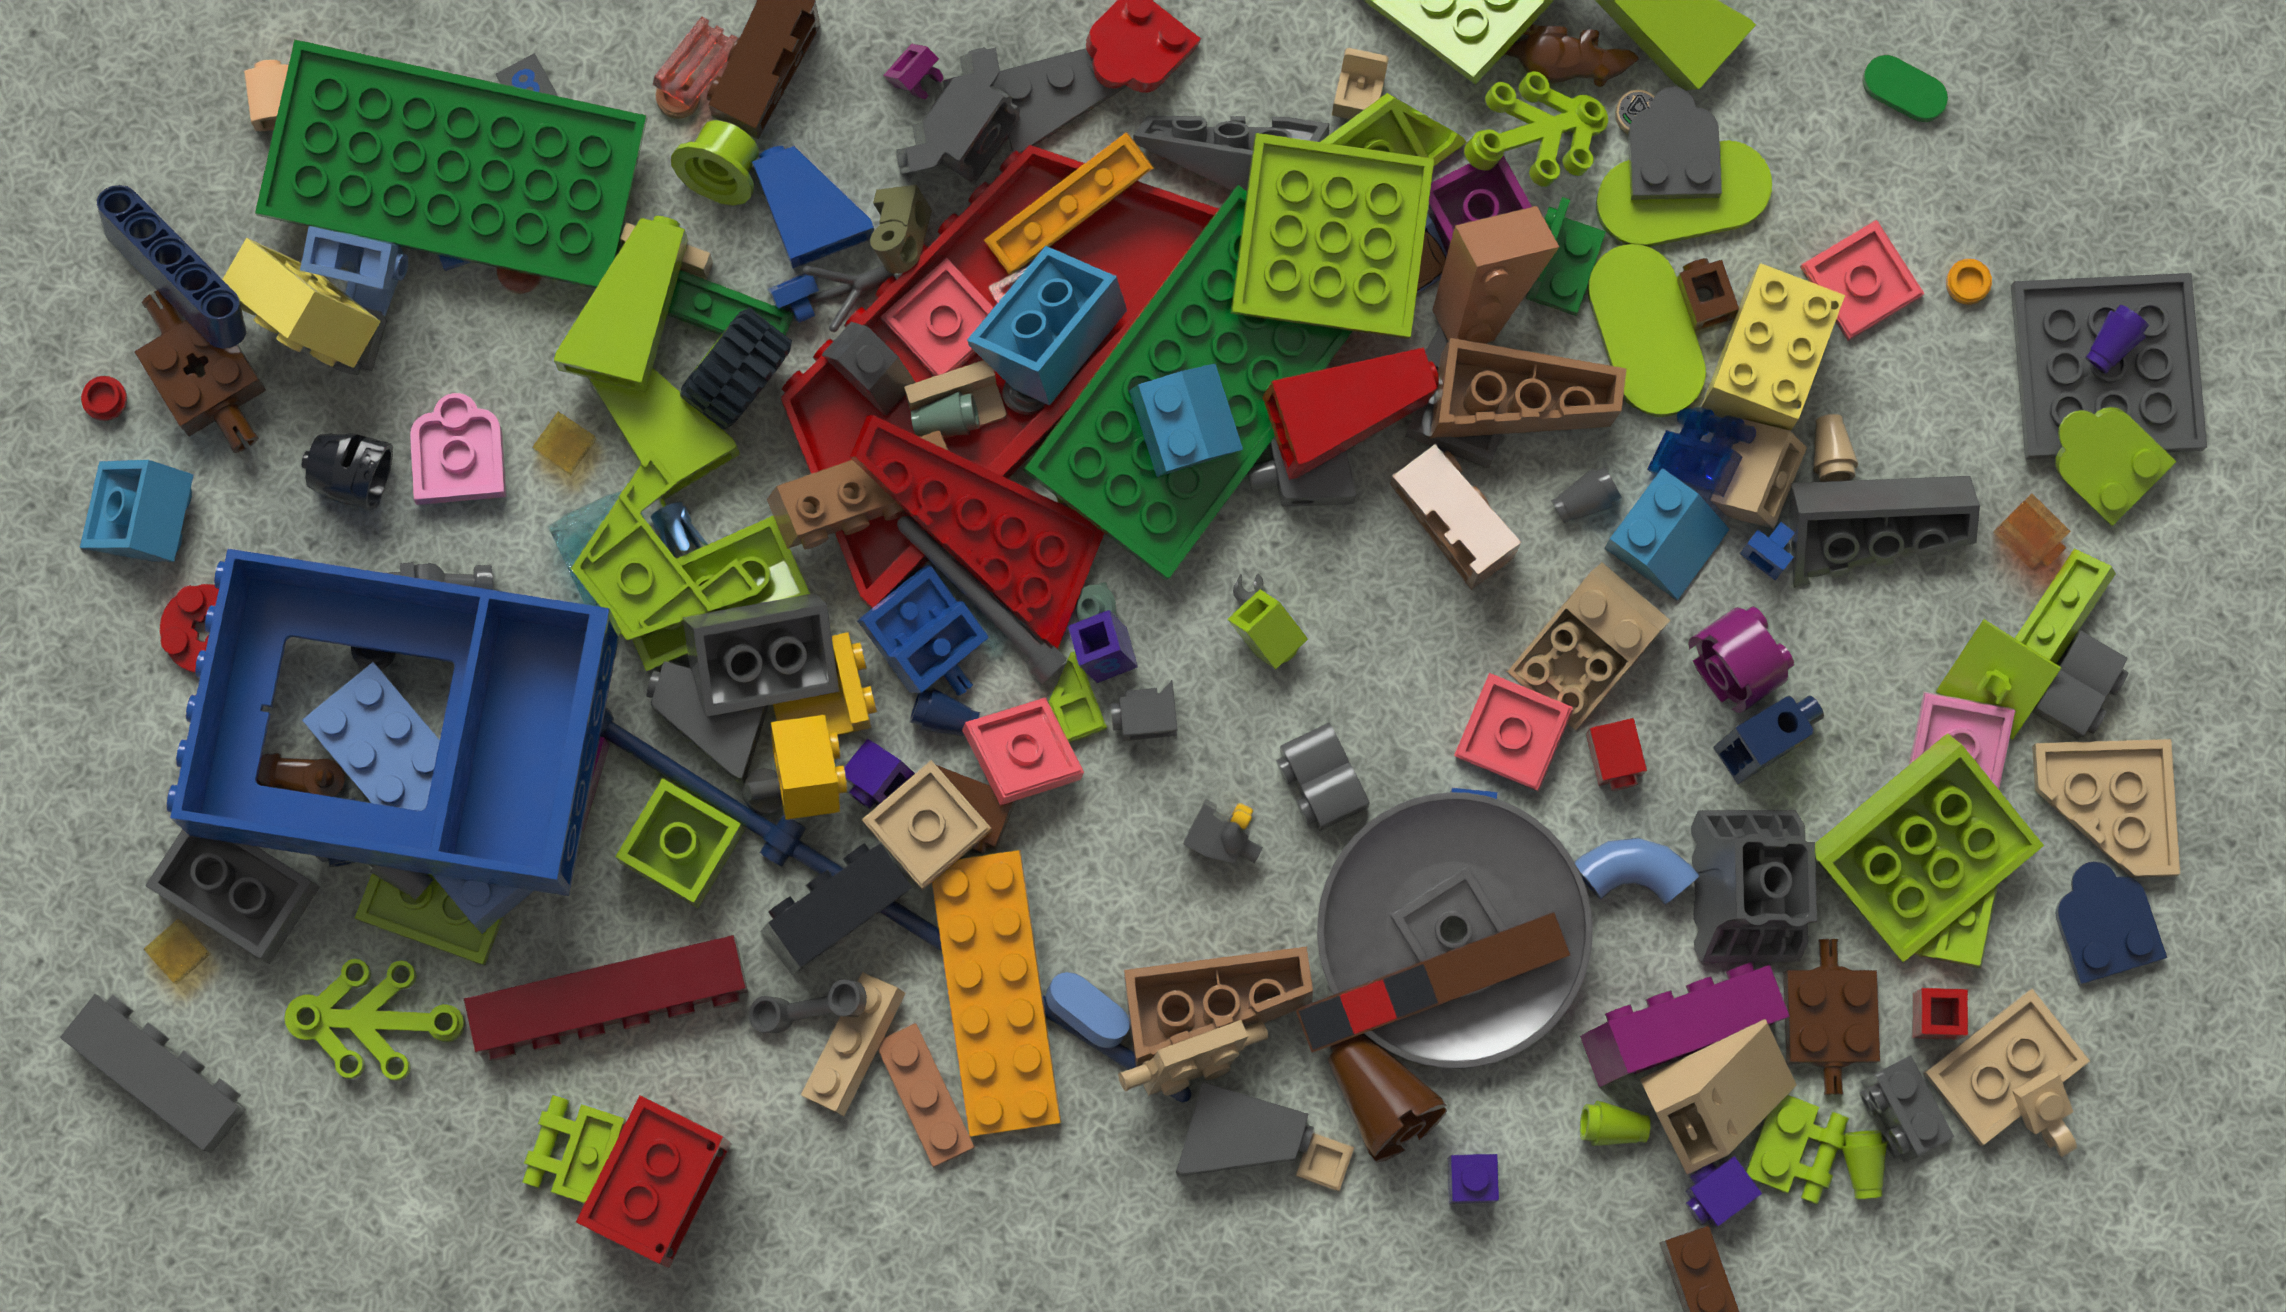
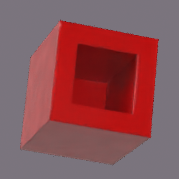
M1634 718L1589 728L1586 738L1598 785L1610 784L1612 791L1638 785L1637 777L1643 776L1647 768Z
M1921 988L1913 993L1912 1039L1959 1040L1968 1035V989Z

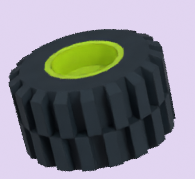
M750 307L739 312L682 385L680 397L722 430L732 426L788 356L792 340Z

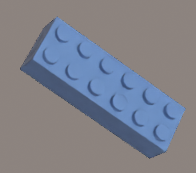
M372 662L303 718L302 721L371 803L422 811L427 806L440 740L376 664ZM432 875L481 934L533 892L532 890Z

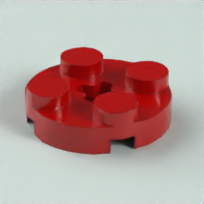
M214 584L183 587L167 604L160 620L159 631L162 648L178 666L196 674L198 654L200 650H206L209 638L208 635L205 642L199 641V633L194 630L197 622L203 623L206 620L208 608L211 605H216L219 589L215 588Z

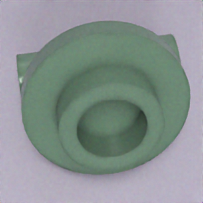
M1106 582L1088 585L1081 590L1075 605L1079 621L1110 610L1116 616L1115 598L1108 589Z

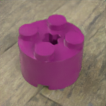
M1754 606L1747 610L1739 607L1733 608L1692 636L1688 642L1689 650L1695 646L1697 647L1699 657L1693 660L1696 670L1717 699L1724 702L1729 698L1737 704V706L1731 709L1736 713L1744 712L1785 684L1788 680V670L1795 665L1788 649L1780 643L1776 644L1773 637L1767 631L1768 622L1765 616Z

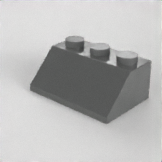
M815 593L683 617L689 664L706 717L839 692L827 603Z

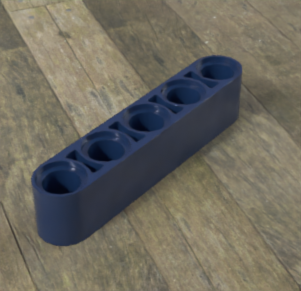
M115 185L104 189L97 198V208L104 234L108 241L211 345L224 349L241 343L246 336V325L237 294L133 189L123 185Z

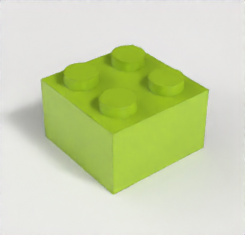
M662 778L615 858L620 864L699 909L745 830L741 823Z

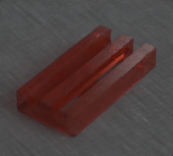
M701 16L656 73L653 85L688 107H691L727 61L730 50L738 38L732 34L730 37L725 36L723 28L718 25L715 28L710 27L709 20ZM703 35L707 37L671 83L668 82L669 78ZM717 43L722 46L687 92L681 90V87Z

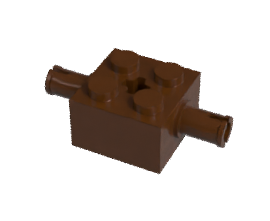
M158 290L154 291V293L161 302L162 309H160L157 302L149 294L143 299L142 305L147 309L162 334L134 352L179 426L190 437L211 423L216 422L230 444L233 453L246 450L237 434L238 432L241 433L250 447L254 445L259 437L254 433L239 407L265 392L266 389L240 346L236 345L224 349L214 347L184 319ZM203 364L206 374L199 378L196 375L195 368Z

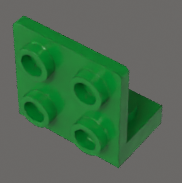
M1562 197L1558 209L1549 206L1545 216V221L1559 248L1528 291L1526 299L1577 316L1606 231L1566 218L1565 214L1570 199Z

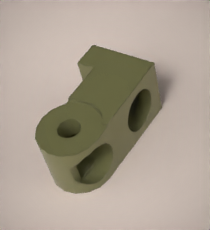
M917 185L877 189L873 204L880 214V224L873 231L870 237V244L886 271L892 274L903 273L911 269L920 258L932 210Z

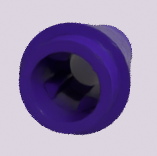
M2120 304L2115 312L2109 311L2090 348V352L2085 357L2086 360L2107 374L2112 367L2146 338L2144 332L2149 327V324L2137 313Z

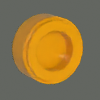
M1975 259L1958 261L1952 266L1946 276V288L1949 295L1961 304L1971 305L1980 302L1986 297L1992 286V276L1985 264Z

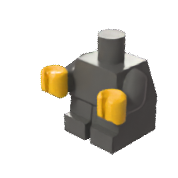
M1205 799L1183 844L1206 857L1235 863L1238 856H1241L1255 864L1263 847L1248 840L1250 831L1246 828L1252 819L1253 809L1243 803H1239L1230 817L1223 816L1216 811L1217 804Z

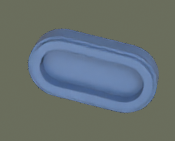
M1065 972L1053 978L1045 997L1047 1005L1056 1015L1097 1046L1111 1048L1122 1042L1129 1030L1130 1022L1128 1015L1119 1005L1078 974Z

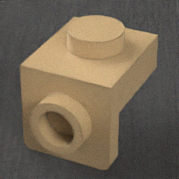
M1352 48L1345 50L1332 116L1352 119L1381 98L1389 60L1387 56Z

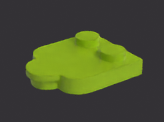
M2103 408L2095 414L2085 410L2074 411L2068 414L2059 426L2058 437L2062 447L2058 451L2055 461L2058 474L2112 526L2177 462L2127 413L2118 408Z

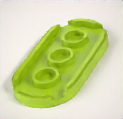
M1723 140L1719 141L1722 188L1720 198L1631 200L1629 160L1612 168L1602 180L1596 197L1597 216L1604 230L1612 237L1614 236L1617 240L1622 241L1623 244H1638L1647 247L1742 228L1752 223L1769 202L1772 192L1770 169L1764 158L1752 147L1737 141Z
M1638 244L1615 247L1597 261L1591 272L1588 284L1589 303L1610 366L1627 368L1623 398L1633 408H1637L1639 411L1654 417H1669L1686 410L1700 394L1705 382L1706 367L1677 282L1676 274L1669 261L1658 251L1650 247Z

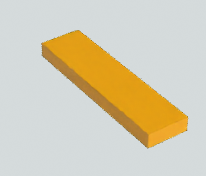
M1126 132L984 239V241L1010 276H1012L1035 259L1045 246H1052L1153 170L1154 167L1129 133Z

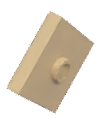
M932 760L862 819L866 827L922 890L992 831L986 821Z

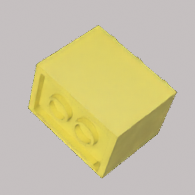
M1760 263L1745 289L1739 305V311L1729 331L1700 410L1740 425L1744 419L1791 431L1801 415L1845 295Z

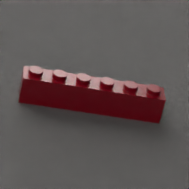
M734 935L464 998L475 1052L480 1056L488 1054L489 1061H496L515 1056V1047L533 1044L535 1051L561 1045L560 1037L578 1033L579 1040L599 1037L606 1034L604 1026L622 1022L624 1029L645 1026L651 1023L649 1016L667 1012L669 1019L688 1016L695 1013L694 1005L712 1001L713 1008L734 1005L740 1002V994L748 993L737 939Z

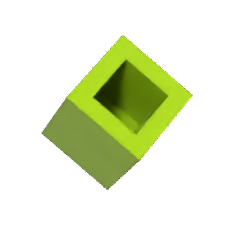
M1261 589L1227 619L1252 652L1275 670L1281 664L1291 660L1297 654L1298 648L1308 640L1283 605Z

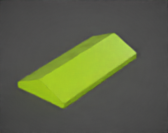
M770 516L676 559L695 584L700 587L737 558L762 590L756 596L711 612L810 594L790 548L787 549L774 516ZM683 622L632 639L646 672L663 665L664 661L669 662L688 653Z

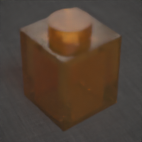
M2031 493L1993 532L2032 570L2040 561L2048 567L2067 548L2061 540L2071 531Z

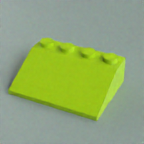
M1947 733L1815 843V860L1898 958L1905 962L2039 851L2044 844L1965 747Z

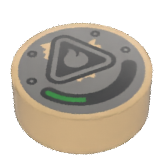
M1633 90L1623 95L1615 111L1616 122L1620 129L1628 134L1633 118L1639 112L1651 109V103L1655 96L1644 90Z

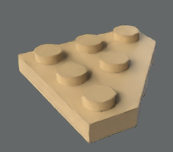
M2171 739L2035 743L2032 746L2035 791L2131 878L2173 877L2180 875Z

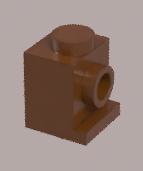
M1703 258L1683 266V272L1679 273L1677 282L1694 331L1735 319L1739 306L1722 259L1709 263L1707 258ZM1705 288L1711 292L1712 299L1702 302L1698 299L1696 291Z

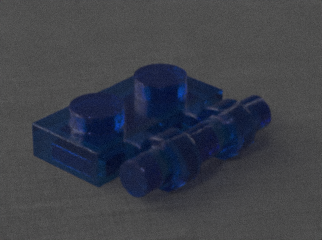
M1699 406L1693 409L1685 408L1677 414V422L1684 425L1680 434L1668 430L1665 431L1647 470L1656 476L1661 468H1663L1688 487L1724 497L1743 458L1731 448L1733 444L1739 442L1752 443L1756 437V429L1753 426L1746 425L1743 419L1735 416L1718 417L1714 415L1712 410ZM1714 434L1710 443L1701 440L1703 435Z

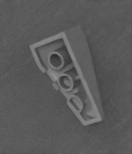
M1147 116L1133 135V140L1138 146L1232 191L1237 185L1247 191L1254 136L1256 133L1321 142L1329 135L1330 124L1292 117H1272V127H1248L1245 116H1230V121L1221 122L1215 127H1207L1206 119L1201 116Z

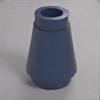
M932 688L931 691L924 690L922 693H918L911 712L910 723L918 725L919 731L963 736L962 729L965 722L979 718L980 712L972 710V708Z

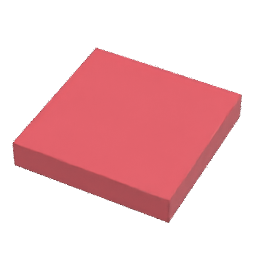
M1877 220L1800 266L1809 282L1845 295L1835 322L1847 341L1923 297L1925 294Z
M946 258L880 317L882 322L935 377L959 369L976 354L968 345L967 339L991 312L993 307Z
M1489 673L1454 756L1539 792L1574 708Z
M1046 697L965 722L962 729L1000 806L1079 781L1084 774Z

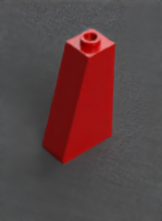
M1424 347L1272 381L1263 396V400L1289 480L1304 475L1427 405L1437 390L1439 377L1435 364L1432 361H1428Z

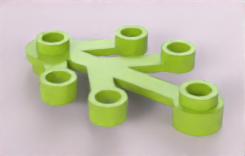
M1535 71L1528 73L1519 84L1521 96L1529 102L1535 103L1539 101L1562 113L1553 116L1517 99L1514 89L1505 82L1495 83L1485 95L1488 107L1494 112H1505L1528 124L1502 133L1491 129L1476 132L1464 148L1465 157L1473 167L1479 170H1490L1503 157L1504 152L1541 140L1536 161L1530 167L1529 175L1538 186L1548 187L1560 174V167L1556 162V156L1561 135L1568 131L1573 133L1571 149L1563 157V166L1566 171L1574 176H1581L1592 166L1594 159L1589 150L1591 138L1602 133L1608 124L1607 111L1598 100L1588 95H1578L1572 99L1549 88V82L1543 74Z
M350 959L342 966L341 975L318 996L305 994L296 997L287 1006L284 1016L288 1031L301 1040L315 1039L335 1061V1068L338 1074L347 1079L359 1077L364 1071L365 1061L359 1053L348 1050L330 1028H349L381 1063L382 1073L394 1081L403 1080L408 1076L411 1070L410 1061L405 1055L395 1052L376 1030L430 1032L439 1041L451 1042L460 1037L465 1028V1019L461 1011L448 1004L436 1006L430 1013L378 1011L401 989L410 988L416 981L417 973L415 968L410 963L402 960L392 963L387 970V977L350 1010L332 1009L353 987H362L370 980V967L360 959ZM354 965H361L364 969V975L359 981H351L348 977L349 969ZM399 967H407L410 972L409 979L404 983H397L394 979V973ZM305 1009H312L315 1013V1019L310 1025H302L299 1020L300 1013ZM443 1014H449L453 1019L451 1028L446 1031H441L437 1027V1019ZM349 1056L355 1057L358 1061V1067L352 1073H346L342 1068L344 1059ZM394 1058H400L404 1063L402 1072L397 1075H392L388 1071V1064Z

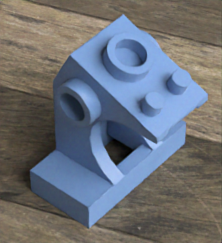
M309 226L300 271L348 281L346 295L362 307L381 311L386 316L398 280H403L408 270V256L404 254L401 247L387 241ZM341 267H342V268L348 269V271L340 270V269H341Z

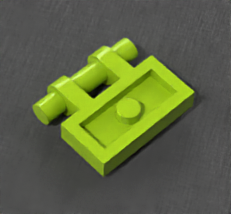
M552 1095L547 1112H541L538 1121L541 1129L534 1149L527 1152L524 1164L528 1166L522 1183L539 1188L545 1171L557 1174L551 1190L552 1193L585 1203L626 1123V1119L581 1104L576 1120L572 1121L564 1118L569 1100ZM559 1132L570 1135L562 1161L550 1157Z
M1787 1095L1765 1117L1746 1168L1747 1174L1753 1181L1786 1194L1789 1193L1794 1177L1806 1181L1801 1199L1818 1205L1823 1189H1829L1833 1175L1829 1173L1837 1150H1842L1841 1146L1845 1145V1135L1843 1134L1849 1118L1832 1112L1827 1127L1822 1128L1813 1124L1819 1109L1818 1106ZM1808 1139L1820 1143L1812 1167L1799 1163Z

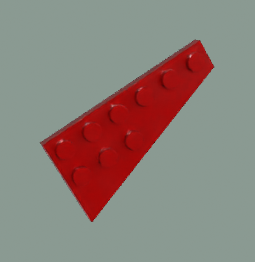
M867 415L850 458L1043 643L1045 642L1050 648L1055 646L1058 649L1105 533L1071 508L874 415Z

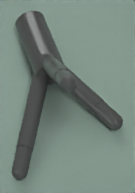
M811 266L803 268V273L806 275L844 283L810 295L808 297L810 304L851 292L830 324L829 330L831 332H836L863 292L881 286L889 277L894 276V274L886 271L884 266L857 276Z

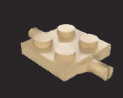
M1242 1020L1170 1045L1157 1050L1155 1056L1150 1061L1143 1062V1065L1119 1072L1120 1084L1124 1091L1143 1084L1148 1096L1163 1091L1164 1095L1167 1096L1185 1089L1189 1086L1188 1081L1201 1076H1204L1205 1080L1218 1078L1231 1070L1230 1065L1240 1055L1239 1051L1244 1050V1047L1267 1040V1029L1262 1021L1244 1027Z

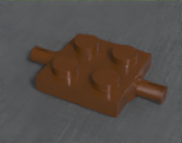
M1819 939V967L1812 970H1787L1783 972L1784 1003L1790 1016L1785 1019L1786 1063H1809L1819 1068H1824V1095H1843V1067L1853 1063L1880 1062L1877 970H1851L1838 966V939Z

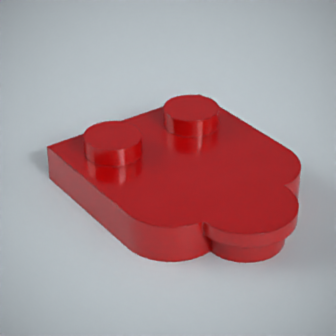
M1117 0L1092 25L1086 39V49L1093 58L1092 67L1094 75L1100 84L1113 89L1127 85L1134 91L1148 93L1159 88L1194 52L1201 38L1153 0Z

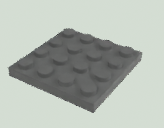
M2192 273L2014 281L2012 283L2011 295L2025 459L2056 458L2058 451L2062 447L2058 437V430L2062 420L2074 411L2085 410L2095 414L2097 411L2107 407L2118 408L2127 413L2167 453L2204 451L2207 448ZM2121 304L2141 316L2149 324V327L2144 332L2146 338L2106 374L2088 362L2085 357L2090 352V348L2109 311L2115 312Z

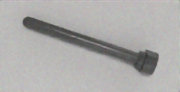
M902 516L898 520L897 527L899 531L1028 657L1025 662L1031 667L1029 672L1041 684L1047 681L1063 665L1067 658L1055 646L1050 648L1045 642L1040 645L912 517Z

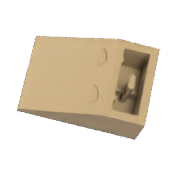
M1601 562L1588 574L1507 672L1524 687L1572 706L1574 710L1568 724L1574 730H1577L1671 620Z
M1766 1019L1640 1079L1687 1175L1729 1155L1797 1086Z

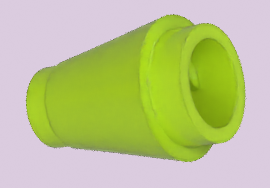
M1598 1100L1594 1105L1585 1104L1582 1109L1580 1137L1581 1140L1590 1141L1592 1146L1646 1143L1649 1138V1115H1642Z
M1865 1130L1845 1133V1145L1841 1147L1855 1198L1870 1199L1882 1197L1887 1142L1882 1141V1131Z

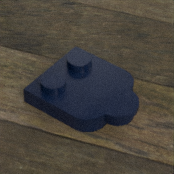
M2101 862L2085 863L2074 872L2071 880L2072 891L2059 900L2055 915L2078 985L2167 958L2145 890L2139 882L2129 877H2116L2114 871Z

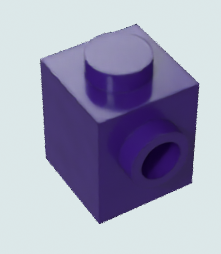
M868 738L844 767L846 781L853 786L848 793L868 809H871L874 803L876 805L882 803L915 774L900 759Z
M1734 1156L1717 1168L1714 1163H1710L1690 1176L1694 1185L1686 1190V1193L1691 1198L1686 1202V1206L1701 1225L1708 1221L1711 1227L1715 1228L1762 1193Z

